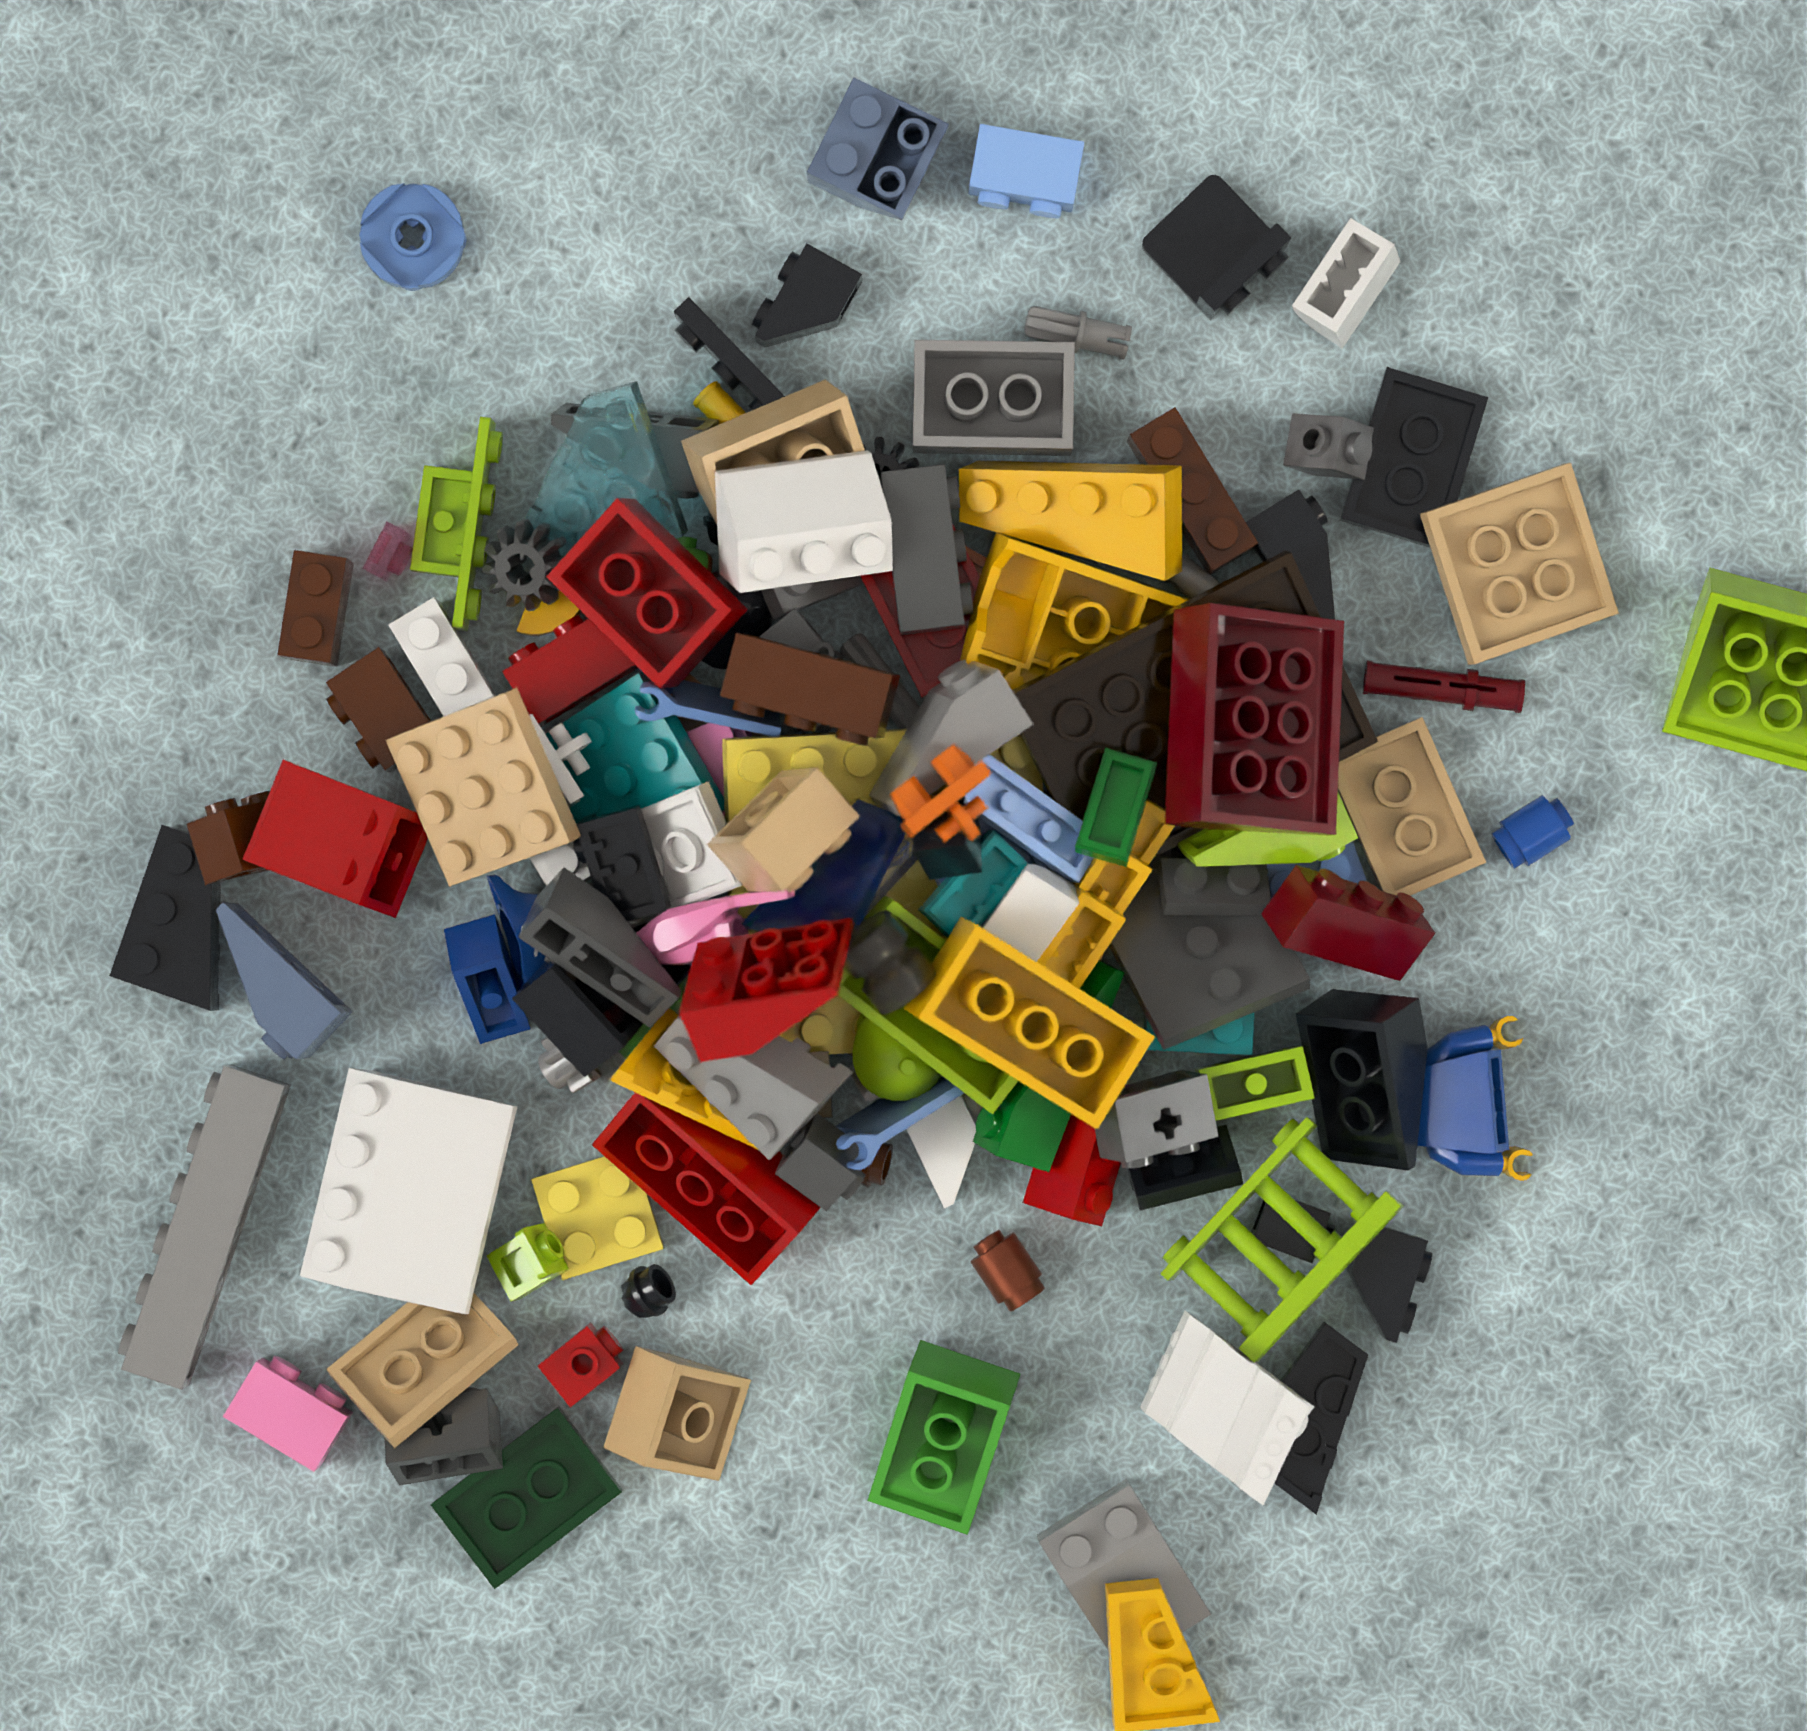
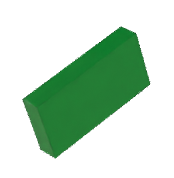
M1105 748L1075 845V853L1127 867L1155 776L1157 762Z

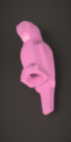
M787 889L784 892H747L674 907L652 919L636 934L660 964H692L697 942L708 941L715 937L728 938L748 934L746 918H742L740 914H737L740 907L792 898L795 892H788Z

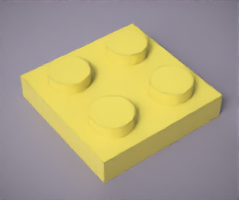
M605 1156L531 1179L547 1229L558 1237L564 1249L563 1258L569 1270L561 1274L562 1280L664 1249L648 1194Z

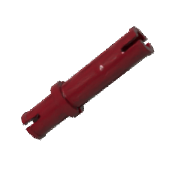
M1367 660L1363 694L1371 693L1415 700L1462 705V710L1473 711L1474 706L1521 713L1525 695V680L1480 676L1478 670L1467 669L1466 674L1420 667L1375 663Z

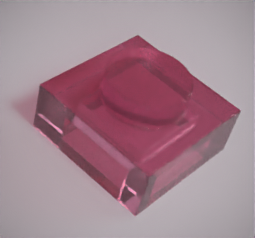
M386 522L362 569L385 582L388 581L391 573L400 576L412 555L413 547L407 545L411 535L405 530Z

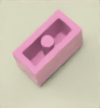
M274 1356L271 1362L261 1358L255 1362L223 1417L315 1472L321 1467L353 1413L343 1406L347 1398L325 1384L320 1383L317 1389H314L299 1380L298 1377L302 1371L283 1358Z

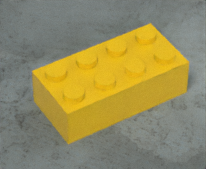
M962 916L904 1007L906 1011L1096 1129L1099 1128L1155 1037Z

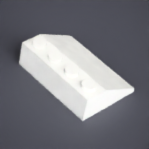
M349 1068L300 1276L350 1290L451 1312L469 1314L517 1106L377 1071Z

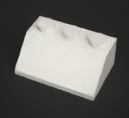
M868 450L715 471L719 574L739 593L893 571L891 517L872 454Z

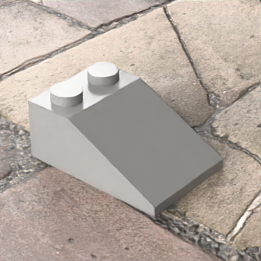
M961 660L945 669L938 676L941 683L927 693L869 794L876 805L899 816L900 814L890 794L913 775L929 795L944 786L945 782L930 765V762L952 744L960 748L976 764L1033 725L998 669L975 661L967 664L966 660Z
M1127 1478L1037 1534L1039 1544L1107 1649L1108 1631L1105 1583L1158 1578L1182 1632L1211 1615Z

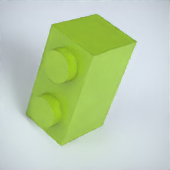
M1291 1046L1194 1068L1195 1072L1204 1073L1208 1076L1215 1121L1314 1099L1303 1046Z

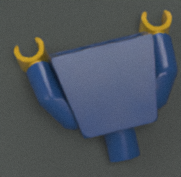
M1514 1016L1500 1018L1494 1021L1490 1028L1486 1025H1480L1450 1032L1427 1050L1418 1146L1426 1147V1151L1431 1159L1460 1175L1499 1176L1503 1171L1507 1176L1520 1181L1527 1180L1531 1176L1528 1172H1514L1512 1164L1513 1160L1519 1155L1533 1156V1154L1521 1147H1509L1501 1049L1516 1047L1522 1043L1523 1038L1511 1042L1506 1041L1501 1035V1028L1504 1023L1518 1021ZM1493 1045H1494L1496 1048H1499V1049L1491 1050L1492 1047H1493Z

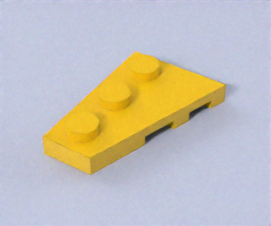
M669 1008L656 1021L610 1078V1081L757 1149L654 1047L679 1016Z
M1152 1578L1105 1583L1111 1708L1114 1730L1141 1731L1220 1722L1215 1705L1159 1579Z

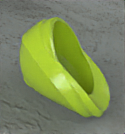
M862 1013L860 1014L853 1044V1064L856 1075L867 1090L881 1098L893 1101H906L921 1096L938 1082L941 1075Z

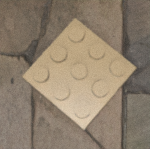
M1571 462L1420 513L1468 665L1492 659L1619 614Z
M517 687L399 733L386 740L449 887L568 844L581 837Z

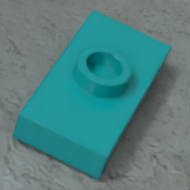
M988 830L981 837L982 873L945 878L918 909L947 938L961 916L980 926L997 907L1018 876L1028 865L995 830Z

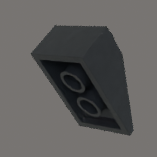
M647 923L639 925L632 929L637 933ZM548 959L512 998L524 1011L525 1015L537 1025L560 1050L562 1055L584 1077L623 1049L644 1024L551 959ZM687 964L662 965L676 984L690 968Z
M1332 989L1296 1013L1301 1045L1303 1046L1314 1093L1312 1104L1316 1124L1318 1125L1317 1131L1321 1152L1333 1161L1410 1171L1416 1165L1428 1050L1419 998Z

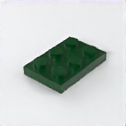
M559 1406L502 1449V1469L469 1474L430 1504L494 1589L623 1491Z

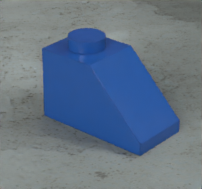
M495 914L444 929L451 971L480 1044L530 1030L528 1017L512 1000L519 991L509 951Z

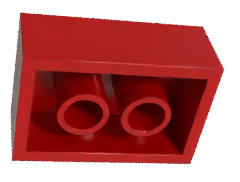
M616 498L546 576L659 689L678 687L748 610L636 499Z

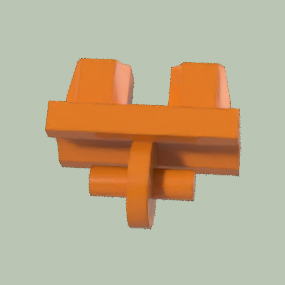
M952 744L930 762V765L948 786L946 789L932 799L913 775L890 794L898 813L905 820L900 827L910 839L945 811L950 818L935 829V832L943 842L948 841L959 831L970 841L981 835L973 820L988 809L979 796H976L964 807H961L957 801L984 781L992 772L982 760L975 765L966 753L955 744Z

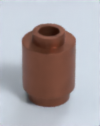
M998 1229L973 1246L978 1255L970 1261L997 1303L1004 1302L1010 1312L1024 1305L1045 1289L1039 1279L1042 1275L1041 1271L1014 1232L1004 1237Z

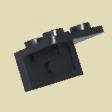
M1210 175L1144 237L1142 248L1158 267L1211 320L1221 310L1230 315L1251 294L1245 287L1261 273L1265 279L1269 278L1289 258L1284 250L1287 248L1291 237L1278 223L1270 229L1220 176Z

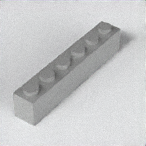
M224 1065L221 1074L213 1072L204 1095V1102L211 1104L205 1123L197 1122L187 1145V1152L194 1154L188 1173L180 1172L170 1195V1203L176 1204L170 1225L162 1223L153 1245L152 1252L159 1255L153 1275L148 1273L144 1275L136 1295L135 1303L142 1305V1309L136 1325L130 1323L127 1325L119 1345L118 1354L125 1356L121 1370L181 1390L190 1385L291 1084L234 1065Z

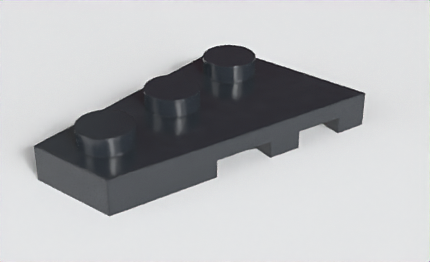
M1325 1322L1321 1324L1280 1380L1313 1405L1314 1408L1308 1415V1423L1304 1432L1294 1440L1274 1484L1316 1515L1322 1500L1321 1495L1329 1471L1332 1469L1337 1446L1347 1416H1349L1368 1358V1354Z

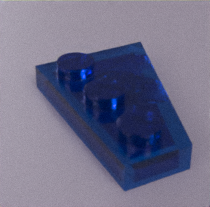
M858 799L852 805V808L860 817L848 828L852 833L849 839L833 853L827 855L823 852L810 865L814 870L813 874L804 884L794 890V897L759 904L741 924L748 931L759 933L765 929L790 928L808 925L819 920L833 921L852 918L854 926L849 943L850 946L906 834L900 827L905 820L901 815L897 816L883 808Z

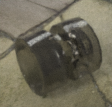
M888 910L869 917L852 930L844 969L853 979L864 978L862 991L882 1015L891 1013L910 1002L931 983L936 975V969L919 947L909 948L906 946L908 933Z

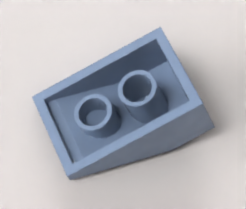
M222 902L216 909L256 1022L266 1031L261 1037L262 1041L283 1060L287 1057L291 1059L294 1057L296 1060L310 1058L353 1011L238 903Z

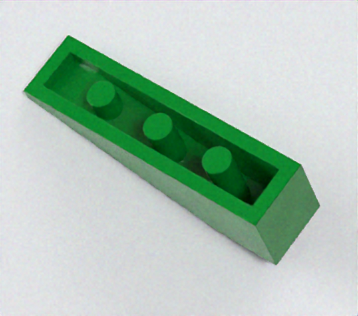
M1099 960L1080 987V990L1111 1009L1125 972ZM1018 1081L993 1115L984 1108L980 1111L976 1120V1133L972 1142L995 1156L1049 1172L1071 1113Z

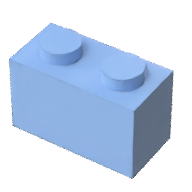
M980 124L968 195L978 196L977 203L985 207L1008 209L1009 203L1014 202L1030 205L1029 212L1031 214L1047 218H1060L1062 211L1072 212L1084 142Z

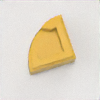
M558 590L559 599L551 605L541 601L540 607L534 611H528L525 608L516 631L529 636L549 634L565 621L577 616L580 610Z

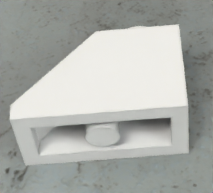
M965 1093L906 1129L944 1208L953 1205L975 1145L972 1142L976 1133L974 1122L977 1120L980 1109L977 1103Z

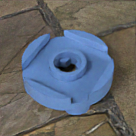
M404 183L389 186L374 196L362 214L359 234L361 253L371 270L381 280L391 286L404 288L409 291L435 286L449 277L461 261L463 249L466 245L463 219L451 199L433 186L425 184L405 185ZM408 224L410 227L416 228L420 224L426 228V231L422 234V239L425 243L418 249L414 246H409L407 249L402 248L399 245L404 238L400 231L402 226Z

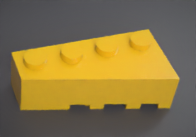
M978 460L958 469L959 522L1163 581L1182 572V465Z

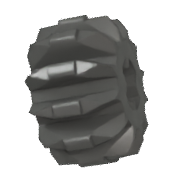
M522 519L516 523L515 529L508 525L500 528L497 531L499 542L492 541L486 545L484 551L495 561L483 565L481 572L487 575H496L498 581L490 586L489 592L496 594L505 589L507 591L506 606L512 608L522 600L526 610L534 611L540 607L541 601L551 605L559 599L558 588L546 576L565 556L560 555L558 549L565 546L567 538L560 536L551 541L549 539L551 532L550 524L544 522L534 530L530 520ZM527 557L535 565L530 569L529 573L522 566Z

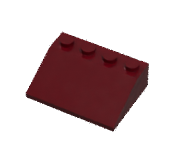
M1214 603L1174 609L1165 825L1214 830L1336 835L1344 621Z

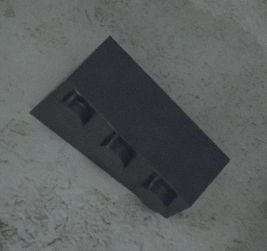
M161 825L109 976L209 1011L219 1010L218 978L220 960L219 918L216 909L221 904V882L205 885L189 832Z

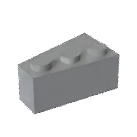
M680 1016L676 1018L654 1045L669 1063L694 1085L768 1160L809 1123L853 1073L852 1070L840 1063L835 1068H832L809 1054L811 1046L801 1039L796 1038L794 1041L789 1042L781 1036L776 1037L751 1055L700 1062Z

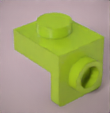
M545 1223L522 1228L515 1233V1238L486 1255L510 1302L522 1299L569 1270L563 1258L564 1249L560 1240L552 1231L547 1229Z

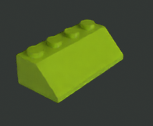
M879 892L853 926L838 996L993 1115L1018 1080L904 1009L946 941L896 901Z

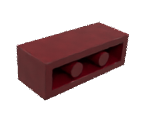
M1295 865L1261 913L1282 947L1397 981H1401L1435 935V931L1423 916V906L1410 895L1402 892L1394 895L1380 891L1373 884L1363 880L1354 883L1341 879L1334 872L1324 868L1315 871Z

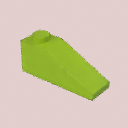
M1338 792L1336 835L1203 829L1177 844L1181 853L1197 867L1312 863L1316 860L1325 861L1338 856L1345 850V845L1358 839V836Z

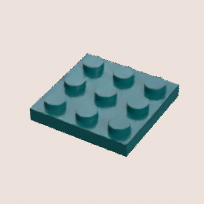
M643 672L631 677L563 722L572 739L587 733L592 741L580 751L589 764L590 769L577 776L567 759L563 761L584 795L580 802L569 808L576 824L584 816L591 814L600 816L639 804L642 809L708 781L721 811H725L724 797L677 715H671L656 721H644L636 716L635 706L651 709L659 701L653 694H643L640 692V685L642 683L652 682ZM547 732L545 735L554 749H559L551 734Z

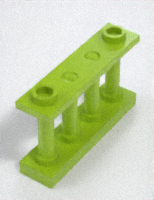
M1308 1117L1300 1124L1292 1118L1271 1141L1278 1148L1191 1241L1183 1235L1162 1257L1168 1265L1160 1274L1167 1281L1174 1280L1183 1270L1243 1327L1240 1333L1247 1339L1240 1345L1239 1349L1253 1363L1258 1362L1404 1207L1389 1191H1385L1378 1198L1373 1192L1367 1195L1307 1139L1318 1126ZM1291 1154L1301 1161L1353 1210L1350 1216L1357 1222L1343 1237L1336 1231L1330 1234L1270 1177ZM1255 1192L1316 1249L1313 1255L1320 1261L1306 1276L1299 1270L1295 1273L1291 1271L1234 1217ZM1218 1232L1226 1237L1279 1288L1277 1294L1283 1301L1270 1315L1263 1309L1257 1312L1197 1255Z

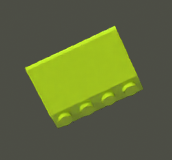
M1709 567L1692 616L1662 732L1807 771V593Z

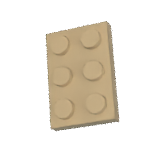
M1423 717L1377 736V743L1339 762L1338 792L1381 891L1394 895L1402 892L1411 896L1486 863Z
M473 1293L469 1314H461L407 1302L326 1370L395 1449L519 1344L514 1335Z

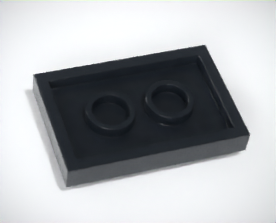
M1387 367L1384 371L1368 424L1374 430L1372 435V454L1367 464L1365 480L1352 479L1340 521L1430 548L1420 513L1458 500L1488 397Z

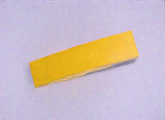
M1147 799L1127 867L1094 858L1081 881L1073 883L1075 884L1079 904L1037 960V963L1080 989L1126 921L1123 913L1152 872V868L1149 866L1150 862L1175 827L1173 825H1165L1164 808Z

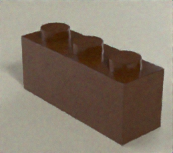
M1176 407L1129 435L1127 443L1140 464L1182 465V533L1207 573L1210 575L1256 547L1258 544L1256 538Z
M736 633L720 696L734 700L732 710L764 718L766 709L786 714L784 720L786 725L813 732L816 730L817 723L838 728L835 738L867 746L869 737L877 739L884 738L900 675L747 633Z

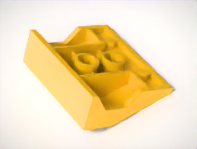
M996 532L977 585L973 602V614L970 615L960 661L966 660L967 664L975 661L998 669L1011 690L1189 599Z

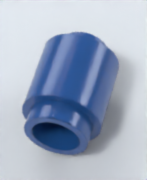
M1541 795L1500 821L1501 828L1491 833L1505 859L1515 869L1523 863L1530 866L1569 841L1571 836L1567 829L1573 826L1574 822L1558 798L1549 802Z

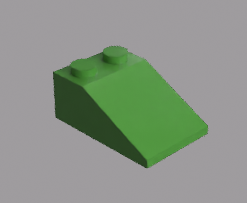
M920 1340L908 1370L867 1501L968 1535L1021 1374Z

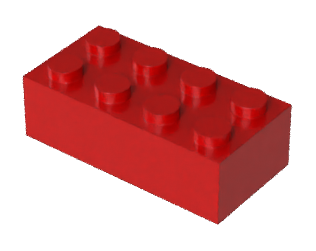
M634 1093L592 1143L594 1148L750 1285L761 1276L821 1208L775 1174L783 1155L781 1152L778 1151L768 1160L759 1150L638 1093Z

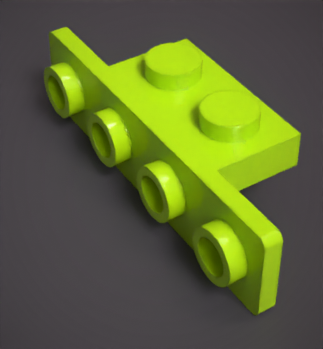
M480 416L473 471L424 465L410 570L412 572L458 578L452 627L459 631L468 632L469 621H478L481 609L482 590L475 589L474 583L476 568H483L488 556L484 550L489 543V537L481 536L483 516H492L495 504L496 485L488 484L490 464H499L503 444V432L495 431L496 423L490 417Z

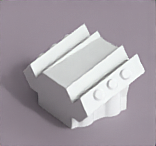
M1185 1310L1175 1332L1171 1336L1169 1346L1160 1360L1158 1370L1149 1384V1389L1140 1408L1213 1468L1234 1482L1242 1491L1264 1506L1294 1440L1304 1432L1308 1423V1415L1314 1406L1257 1362L1253 1363L1242 1351Z

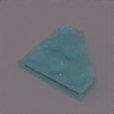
M637 381L588 394L582 399L575 413L573 424L564 442L560 445L543 480L544 484L525 519L530 520L534 530L544 522L550 524L551 532L549 539L551 541L560 536L567 538L565 546L558 549L560 555H566L616 498L636 499L675 538L683 537L688 532V528Z

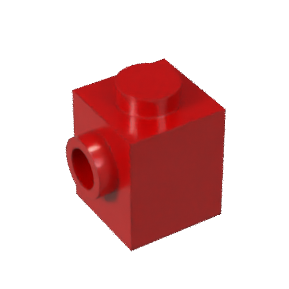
M590 1322L540 1362L537 1367L571 1408L621 1368L624 1363L618 1355L624 1349L606 1326L597 1331Z

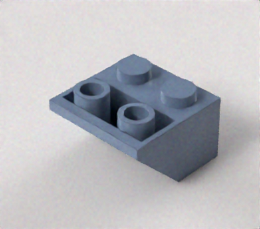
M853 77L807 170L808 183L859 208L903 220L949 124Z

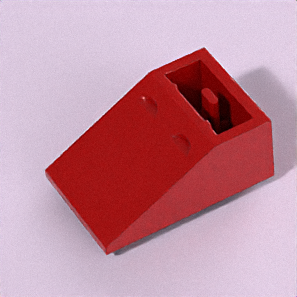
M283 759L243 860L396 918L428 837L417 812Z
M852 918L833 921L819 920L808 925L783 929L770 928L759 933L728 938L715 937L708 941L697 942L679 1015L700 1062L751 1055L838 995L854 926Z

